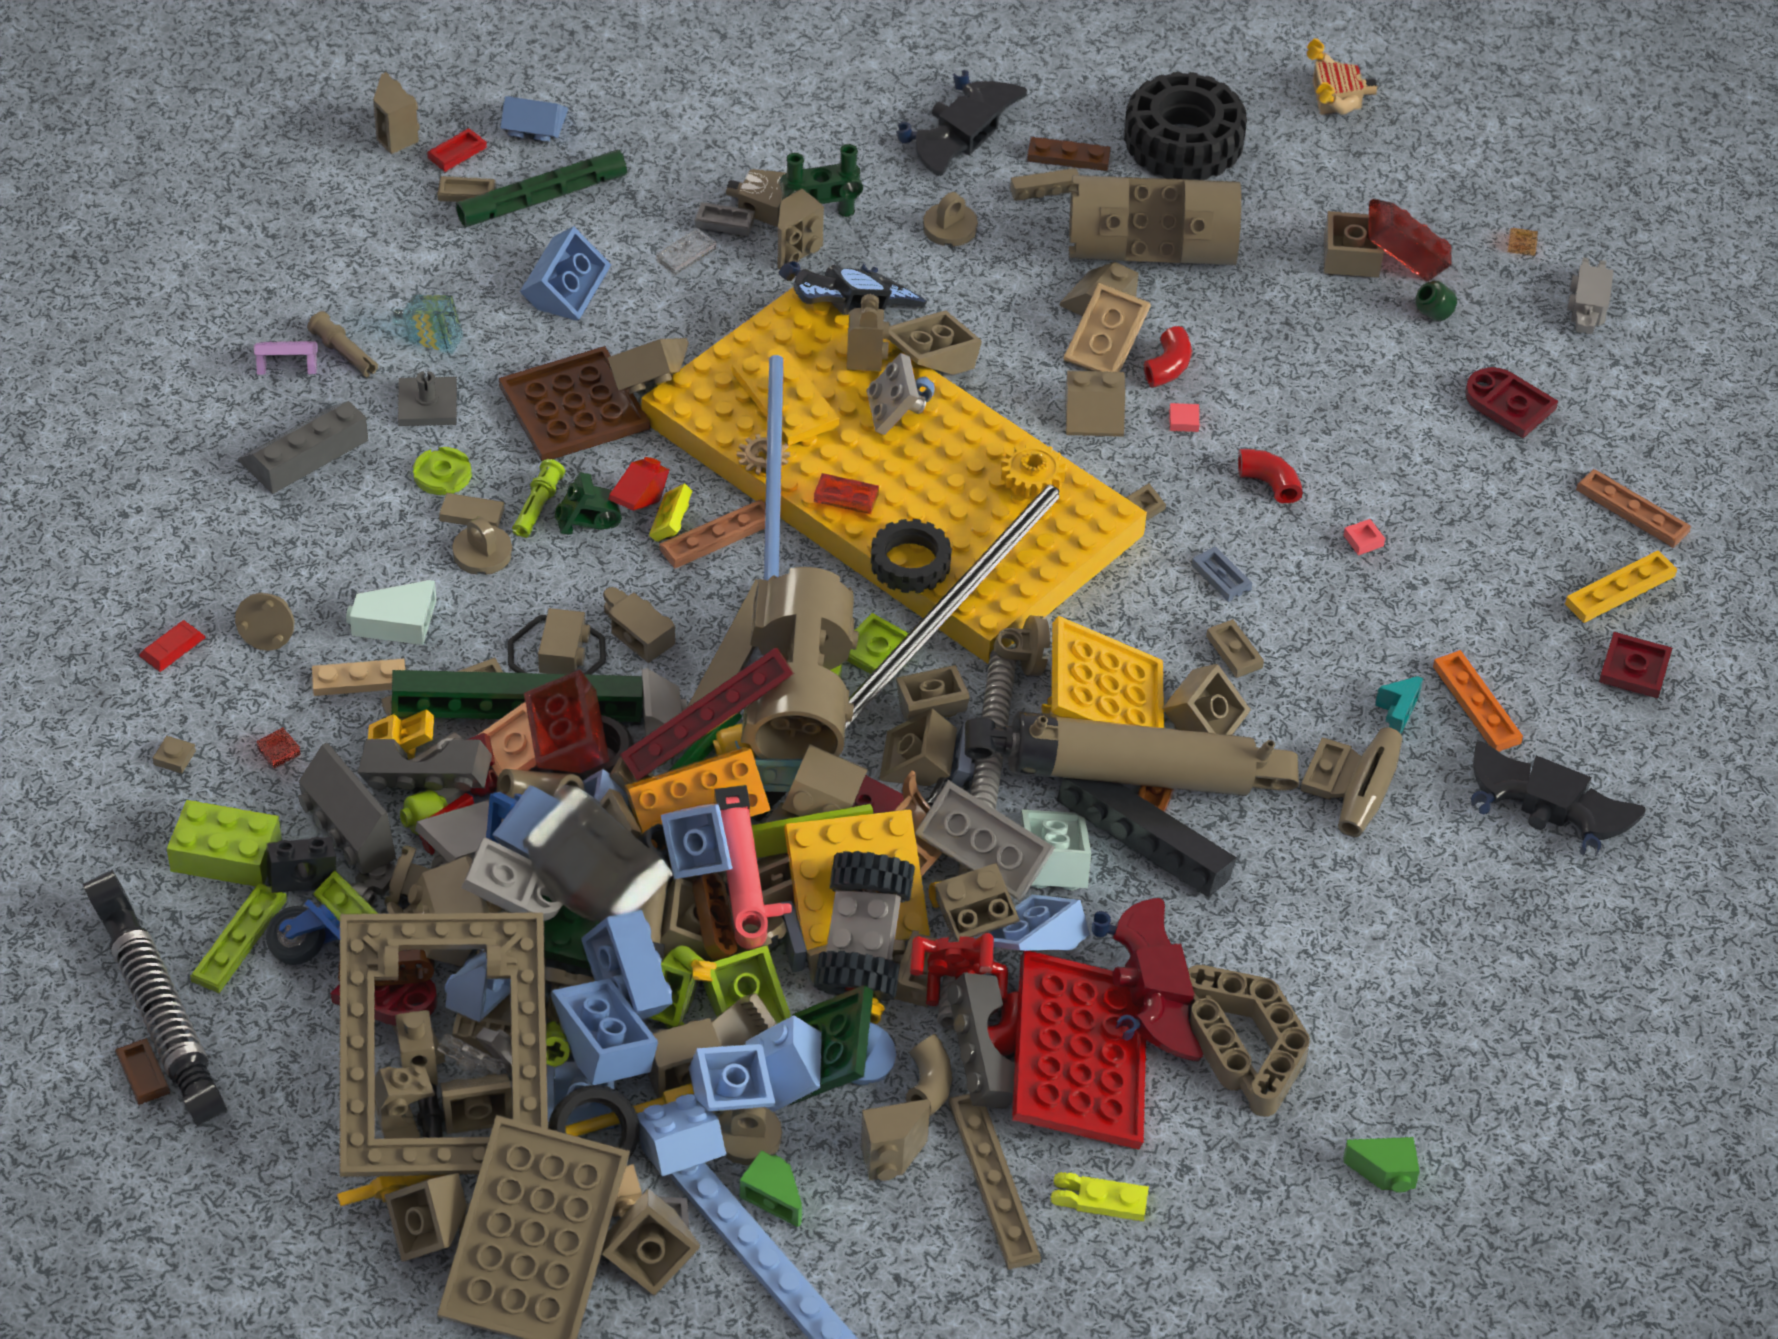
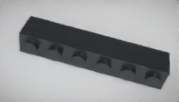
M1063 777L1056 801L1078 815L1085 817L1092 824L1209 898L1230 880L1237 857L1120 783Z

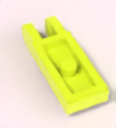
M1060 1172L1055 1174L1053 1182L1056 1187L1079 1191V1196L1069 1190L1063 1191L1058 1189L1054 1192L1052 1191L1050 1200L1056 1206L1077 1209L1076 1211L1144 1221L1148 1186L1084 1176L1080 1178L1075 1173Z

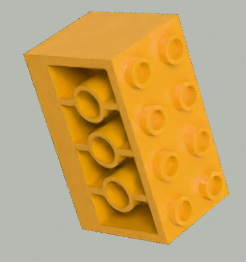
M747 747L738 748L624 785L636 823L642 833L653 825L662 824L661 815L685 808L714 804V789L747 785L750 817L771 811L752 750ZM651 839L653 846L655 848L659 847L658 844L653 839Z

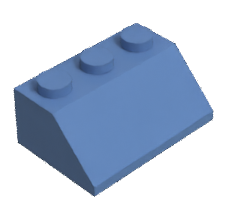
M573 226L551 239L520 292L537 310L577 321L581 318L611 264Z
M642 910L607 917L581 938L595 981L610 978L641 1020L659 1014L673 1003L671 999L672 991L670 985L665 981L661 969V958L654 948L651 939V928L648 921L645 920Z

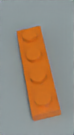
M1461 650L1434 659L1433 668L1489 746L1500 752L1522 743L1523 735Z

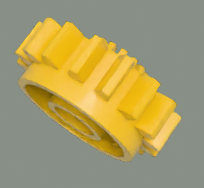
M1026 442L1025 448L1015 445L1014 452L1007 451L1006 458H1003L1001 461V480L1005 481L1006 489L1010 488L1014 495L1026 499H1034L1049 484L1060 490L1061 483L1065 481L1066 463L1061 461V453L1052 454L1053 447L1049 446L1046 449H1042V444L1039 442L1036 447H1031L1029 442Z

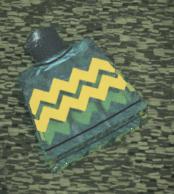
M414 295L404 310L395 309L393 312V324L406 328L409 342L453 354L464 336L452 295Z

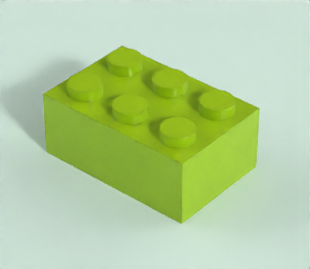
M186 800L167 846L170 871L254 887L258 883L264 885L267 879V843L282 840L279 816Z

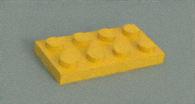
M783 345L732 364V374L768 419L769 358L773 355L783 357L782 439L788 446L839 426V416Z

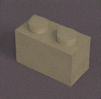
M548 609L538 652L539 673L576 674L578 666L584 665L585 648H582L583 643H588L590 638V625L585 624V612Z

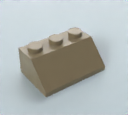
M464 856L423 872L418 882L412 885L408 894V901L413 914L490 913L485 899L461 888L471 866L472 858ZM472 949L425 950L427 958L462 967Z

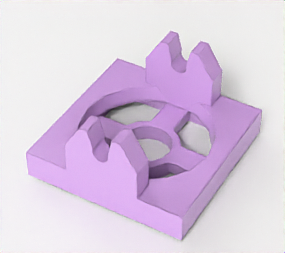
M316 341L256 343L254 345V355H256L257 375L266 374V355H307L308 374H316L318 343Z

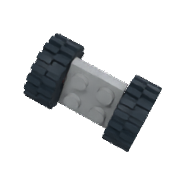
M843 851V853L838 852L834 854L829 886L835 892L827 950L826 952L819 953L814 988L824 991V993L838 996L865 985L873 990V997L878 999L879 1002L881 1000H895L900 966L892 961L900 903L909 901L911 897L915 870L913 864H909L908 861L900 860L897 857L891 858L888 855H876L872 852L862 853L854 851L852 853Z

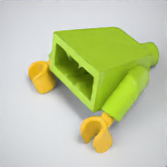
M682 945L672 949L661 962V969L665 981L670 985L673 1003L659 1014L649 1018L663 1022L668 1029L685 1025L682 1020L695 997L699 980L713 982L711 969L716 970V963L704 961L703 958L687 946Z

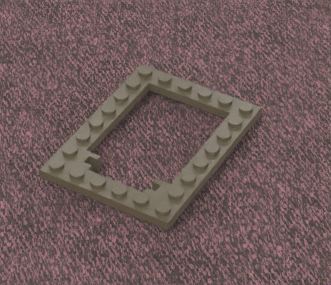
M543 912L340 914V1177L479 1174L490 1137L375 1139L374 980H398V950L486 949V979H510L513 1120L548 1129Z

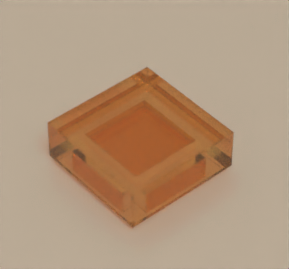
M1510 228L1508 252L1535 256L1538 231Z

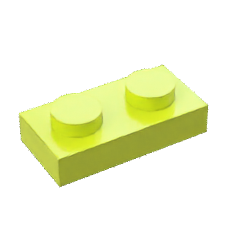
M685 483L664 494L649 536L654 541L659 542L667 537L671 538L681 529L680 523L689 507L688 502L693 491Z

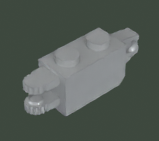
M1583 257L1578 276L1572 275L1570 291L1575 292V294H1570L1567 310L1572 311L1571 321L1575 322L1576 332L1593 334L1595 326H1600L1606 321L1614 270L1606 269V261L1600 260L1597 267L1589 266V258Z

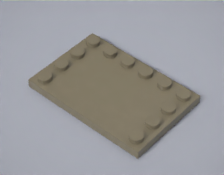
M496 1115L437 1317L517 1339H577L630 1151Z

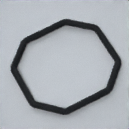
M547 615L537 616L508 640V666L516 673L527 672L514 664L513 643L540 621H546ZM591 626L590 634L599 639L600 660L583 675H592L606 662L605 637Z

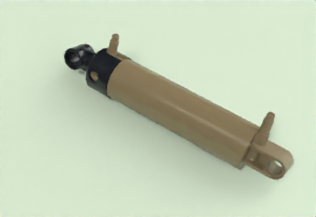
M1019 711L1014 716L1011 726H1004L1003 728H996V723L988 718H972L965 722V755L967 757L984 760L994 757L996 753H1000L1001 757H1008L1010 771L1019 775L1054 776L1247 796L1252 788L1287 791L1299 786L1297 753L1274 749L1275 743L1272 740H1267L1259 748L1256 747L1255 741L1251 737L1056 717L1052 714Z

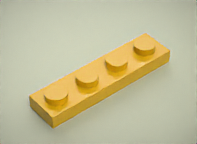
M1657 550L1568 595L1565 605L1585 623L1674 578L1677 568Z

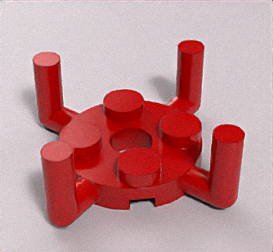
M984 933L977 939L959 936V942H948L949 937L933 941L916 936L912 940L910 973L912 975L923 974L925 952L928 953L926 1004L928 1006L939 1005L940 980L942 976H952L956 980L963 973L980 975L989 973L997 976L1002 1002H1007L1009 970L1006 965L993 961L994 937L992 934Z

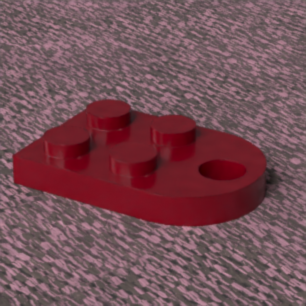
M1487 367L1479 369L1472 373L1467 381L1465 395L1469 404L1480 413L1521 438H1525L1551 415L1558 406V400L1514 373L1502 368ZM1483 382L1489 386H1480L1477 383Z
M431 979L422 983L374 986V1019L388 1025L396 1026L395 1016L398 1014L426 1010L431 1015L438 1004L436 986ZM339 984L330 994L332 1003L340 1006ZM414 1003H423V1004L418 1005V1006H413V1005H412V1004H414Z

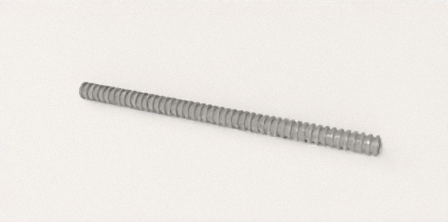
M992 650L981 718L991 719L996 723V728H1003L1008 726L1017 660L1004 659L998 656L995 650ZM996 753L994 757L989 759H975V770L970 792L971 795L995 810L1003 757H1001L1000 753ZM960 864L958 876L971 872L970 869ZM950 932L949 942H957ZM944 975L937 1021L943 1028L955 1030L952 1027H947L954 1026V1019H949V1017L953 1018L948 1001L947 988L955 981V977Z

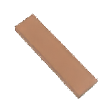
M1593 469L1577 484L1576 490L1673 548L1690 532L1691 526L1596 469Z
M760 499L660 543V551L676 569L765 529V503Z

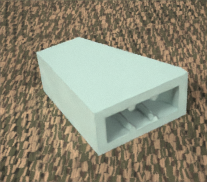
M427 580L356 594L353 606L349 605L346 613V623L351 625L352 636L423 645L436 603L435 581Z

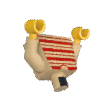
M1314 38L1307 45V57L1311 60L1316 59L1313 85L1320 114L1337 112L1340 115H1345L1362 107L1363 95H1376V79H1362L1359 66L1334 61L1327 53L1323 52L1325 47L1319 39Z

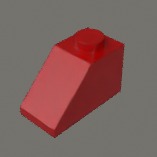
M644 457V459L632 462L610 493L608 500L633 511L658 503L661 500L670 469L661 466L659 460L651 457Z

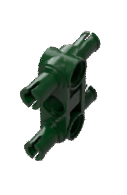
M852 144L843 145L840 148L839 164L803 169L804 158L802 154L790 153L787 155V172L779 180L782 200L803 189L821 204L838 202L839 215L844 217L852 216L855 213V198L863 191V185L860 180V168L857 165V147Z

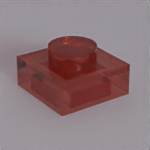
M283 727L256 741L258 751L273 768L301 755L300 746Z

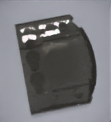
M576 787L523 840L524 850L528 848L532 861L531 867L541 883L558 901L577 915L595 923V920L602 922L610 916L638 911L673 873L651 847L648 849L602 808L601 802Z

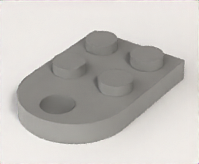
M486 837L481 841L461 887L512 913L543 912V921L553 918L565 900L564 887L552 871ZM541 895L549 897L552 902L544 900Z

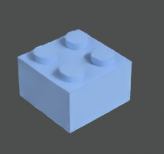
M692 1094L682 1095L676 1101L664 1105L649 1106L643 1112L637 1113L642 1150L662 1176L726 1155L719 1119L712 1111H707Z

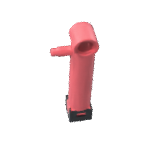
M747 785L714 789V804H719L732 869L726 870L735 928V939L741 947L752 950L761 947L767 939V918L791 913V904L774 903L764 905L750 818ZM753 924L759 930L755 933H748L743 927Z

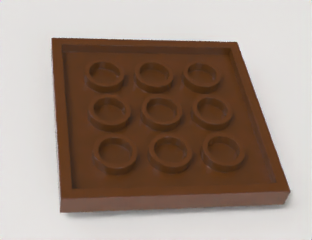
M606 346L498 378L502 393L541 462L545 459L553 460L650 429V421L633 393L630 394L629 390L618 391L608 357L611 355Z

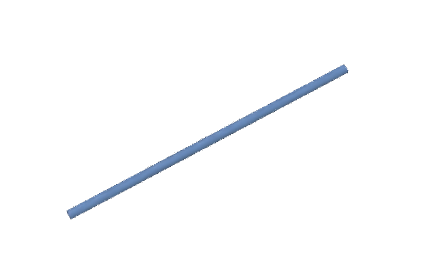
M773 355L769 358L764 580H769L773 575L779 577L783 357L779 355Z

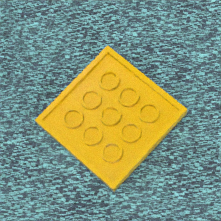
M1058 616L1052 623L1051 713L1065 718L1164 728V710L1162 709L1164 706L1163 660Z
M911 809L784 825L797 919L807 950L821 947L828 943L835 892L829 888L834 854L838 852L843 853V851L852 853L854 851L862 853L872 852L876 855L884 854L888 855V857H897L900 860L908 861L909 864H913L915 870L911 897L909 901L900 903L895 939L909 940L913 930L918 931L919 934L930 936Z

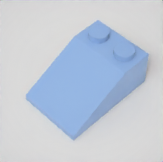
M1033 894L1015 906L1019 922L988 932L994 937V947L1013 950L1068 951L1076 948L1079 942L1090 935L1081 900Z

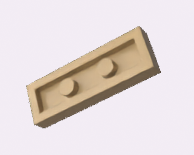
M405 659L312 666L314 696L392 690V670H405Z

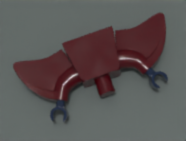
M1153 898L1134 904L1121 915L1115 926L1110 924L1111 917L1108 913L1103 911L1096 912L1091 928L1094 936L1102 938L1108 934L1112 935L1111 939L1122 944L1131 956L1126 962L1125 967L1114 968L1113 983L1115 986L1129 987L1132 1002L1136 1006L1142 1007V1012L1133 1017L1130 1015L1121 1016L1115 1028L1118 1029L1121 1026H1126L1130 1029L1123 1033L1122 1038L1124 1040H1130L1135 1030H1137L1147 1041L1172 1055L1191 1061H1200L1204 1054L1188 1021V1005L1195 995L1182 944H1171L1166 934L1164 925L1165 903L1163 899Z

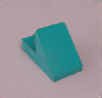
M1416 676L1378 688L1375 706L1388 710L1385 722L1389 723V728L1397 730L1400 734H1402L1420 697L1423 683L1422 677Z

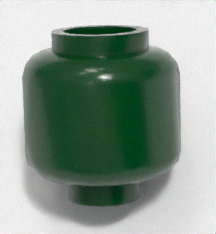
M1433 280L1419 288L1415 298V305L1418 311L1430 320L1441 322L1449 318L1455 311L1457 297L1454 291L1442 282Z

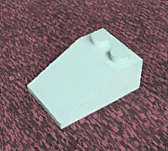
M1022 809L1021 826L1055 847L1031 887L1045 888L1047 886H1057L1066 890L1088 888L1091 849L1085 817L1073 812Z

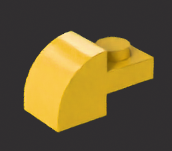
M427 709L403 720L392 714L369 725L368 739H395L407 753L408 760L415 758L416 747L433 740L434 715Z

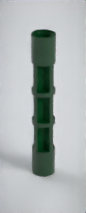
M617 149L458 201L455 204L457 216L463 227L467 228L488 221L490 216L494 219L600 183V180L603 183L627 175V165L623 154Z

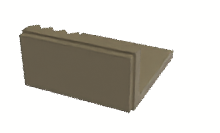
M757 993L740 998L711 1021L722 1047L745 1045L746 1040L777 1024Z

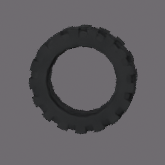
M901 519L895 524L893 522L888 523L884 530L882 528L878 530L876 538L872 540V572L874 575L877 574V580L883 584L885 582L888 588L892 590L900 589L902 593H909V591L922 593L924 589H934L937 583H942L946 579V574L950 572L952 553L950 540L948 537L945 538V532L942 529L934 528V524L930 522L925 524L919 519H913V521ZM901 544H917L931 550L936 558L930 564L920 568H905L890 561L886 554L892 548Z

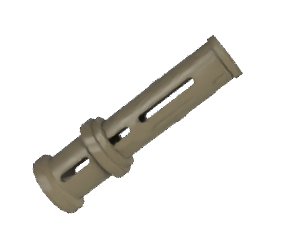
M325 311L317 312L310 318L307 325L308 331L312 334H317L327 348L337 350L365 377L370 376L367 370L371 374L377 371L378 363L346 336L345 329L340 325H335Z

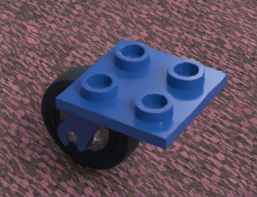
M308 899L304 903L308 908L303 906L287 907L271 919L266 930V943L270 952L278 960L290 965L303 964L314 958L321 950L323 944L335 940L340 941V921L324 904L317 908Z

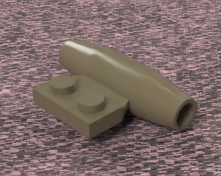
M1385 727L1380 729L1362 756L1354 751L1350 745L1322 737L1302 780L1301 791L1329 800L1331 798L1344 797L1338 828L1346 835L1359 837L1380 809L1394 777L1403 740L1402 735L1392 728Z

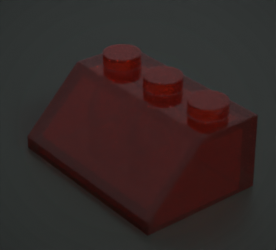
M1371 199L1369 201L1370 241L1425 281H1430L1452 265V248L1446 239L1437 236L1427 225L1421 224L1407 210L1401 209L1393 202Z
M580 669L524 693L535 761L539 768L582 773L609 761L597 692Z

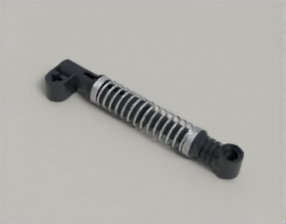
M113 869L83 883L82 885L92 906L112 940L110 944L112 955L118 963L119 970L122 971V977L125 978L126 985L129 987V992L136 1002L137 1009L140 1010V1016L147 1026V1032L151 1034V1040L154 1041V1046L158 1050V1056L162 1058V1064L169 1078L178 1084L182 1098L196 1126L228 1111L207 1069L209 1062L204 1047L201 1046L200 1039L193 1029V1024L186 1014L185 1007L182 1006V1001L175 990L174 984L171 982L167 969L164 967L160 953L157 951L151 935L145 928L140 926L126 892ZM175 1005L179 1006L178 1010H174ZM179 1013L183 1014L182 1018H178L177 1015ZM183 1021L186 1022V1025H185V1026H182V1025H181V1023H182ZM186 1029L190 1030L189 1034L185 1033ZM190 1037L194 1038L193 1042H189L188 1039Z

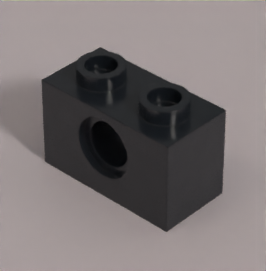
M314 837L311 839L282 840L267 843V876L271 893L318 889L336 871V853L331 837Z

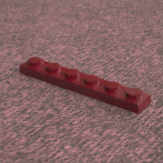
M775 647L622 752L620 756L636 780L639 781L795 673L779 649Z

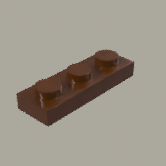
M1031 137L1027 161L1108 171L1111 146Z

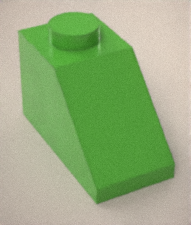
M1414 1137L1349 1139L1346 1141L1343 1155L1344 1163L1378 1188L1395 1192H1406L1410 1189H1416L1420 1169Z
M761 1150L740 1179V1198L799 1227L802 1223V1203L791 1166L781 1157L770 1155Z

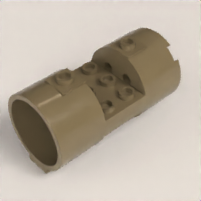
M1088 175L1072 176V185L1077 187V191H1071L1069 241L1074 243V246H1069V259L1212 265L1237 264L1241 227L1240 182Z
M815 567L790 568L788 574L779 577L773 575L769 580L759 579L753 603L750 646L759 647L763 656L775 647L778 648L795 673L744 709L741 743L750 744L752 750L760 759H803L809 744L838 757L843 751L846 721L851 722L854 703H849L850 690H847L842 679L830 670L847 661L851 649L856 650L859 632L854 631L853 591L851 587L847 588L840 582V576L830 571Z

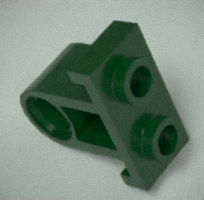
M579 472L574 482L569 485L564 499L555 509V519L558 521L560 533L572 534L574 532L572 525L599 530L617 527L621 523L622 516L619 504L608 500L612 490L593 486L591 475Z

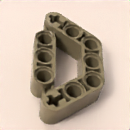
M1205 965L1191 966L1188 972L1195 997L1190 1002L1192 1010L1189 1024L1203 1051L1204 1057L1223 1087L1234 1091L1242 1089L1253 1113L1262 1117H1269L1275 1114L1306 1063L1310 1044L1309 1034L1277 983L1272 979ZM1224 1012L1251 1017L1271 1048V1052L1258 1073L1253 1068L1249 1053Z

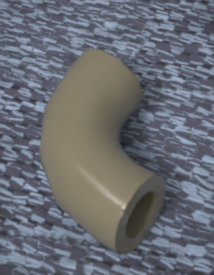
M504 769L497 780V792H501L513 799L514 794L523 795L531 785L572 806L582 800L585 792L582 780L574 774Z
M936 1034L929 1036L909 1051L919 1070L920 1078L918 1084L906 1093V1103L929 1099V1117L935 1114L946 1102L953 1082L950 1058Z

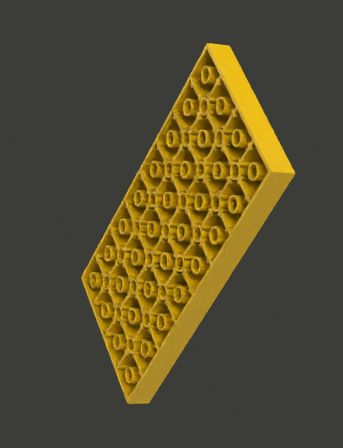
M794 287L681 368L680 372L671 376L672 380L659 384L641 397L642 410L647 415L651 428L755 501L762 499L766 504L765 468H762L760 474L755 472L757 467L747 471L745 469L747 465L739 464V460L742 458L737 457V452H743L739 448L740 443L748 445L745 440L749 437L751 440H754L758 434H760L761 438L767 437V418L732 374V364L783 345L839 416L840 421L838 427L792 444L784 451L790 452V457L786 458L788 460L787 465H781L780 518L922 618L927 615L1032 502L1033 499L1014 495L1010 488L1006 489L1005 481L1001 480V461L1003 458H1006V452H1014L1015 445L1025 448L1026 442H1029L1031 447H1036L1038 442L1042 444V449L1048 447L933 369L918 365L911 358L915 380L920 377H927L934 383L935 392L931 400L926 402V406L920 414L908 410L885 435L876 432L867 389L900 353L906 354L888 339H883V342H889L888 360L882 359L881 371L847 370L849 315H842L831 302L814 304L802 302L796 294ZM921 386L918 390L923 392L925 387ZM760 451L758 457H763L765 460L767 459V454ZM1062 455L1061 461L1066 463L1065 481L1061 483V489L1059 490V499L938 628L987 664H989L990 653L994 650V641L1001 630L1005 628L1023 629L1024 623L1030 615L1046 617L1144 536L1146 511ZM901 519H907V521L919 519L922 523L930 522L934 524V528L942 529L945 532V538H949L950 548L952 549L950 572L946 574V579L942 583L938 582L934 589L929 590L927 588L922 593H915V591L902 593L900 589L892 590L888 588L885 582L883 584L877 580V574L874 575L872 572L871 564L872 540L876 538L878 530L881 528L884 530L888 523L893 522L895 524ZM901 544L892 548L886 554L890 561L905 568H920L930 564L936 558L931 550L917 544ZM1008 638L1001 639L1003 646L1006 648L1014 643Z

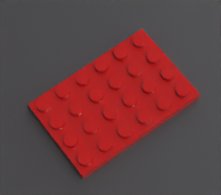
M1024 950L1020 956L1012 1120L1139 1150L1144 1143L1146 1039L1135 1030L1130 1040H1124L1122 1038L1123 1033L1130 1029L1126 1026H1121L1118 1029L1115 1027L1121 1016L1130 1015L1133 1017L1142 1012V1007L1136 1006L1132 1002L1129 987L1114 985L1112 970Z

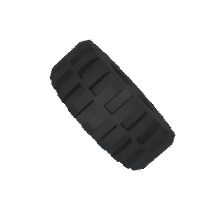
M1172 72L1169 75H1158L1153 80L1144 82L1131 95L1130 101L1127 103L1124 127L1126 148L1141 167L1145 166L1148 172L1154 175L1158 173L1163 175L1165 179L1207 180L1212 175L1218 176L1224 173L1226 168H1231L1241 156L1247 126L1246 108L1235 91H1231L1227 84L1220 83L1211 76L1206 75L1205 77L1194 72ZM1175 124H1188L1198 128H1181L1175 126Z

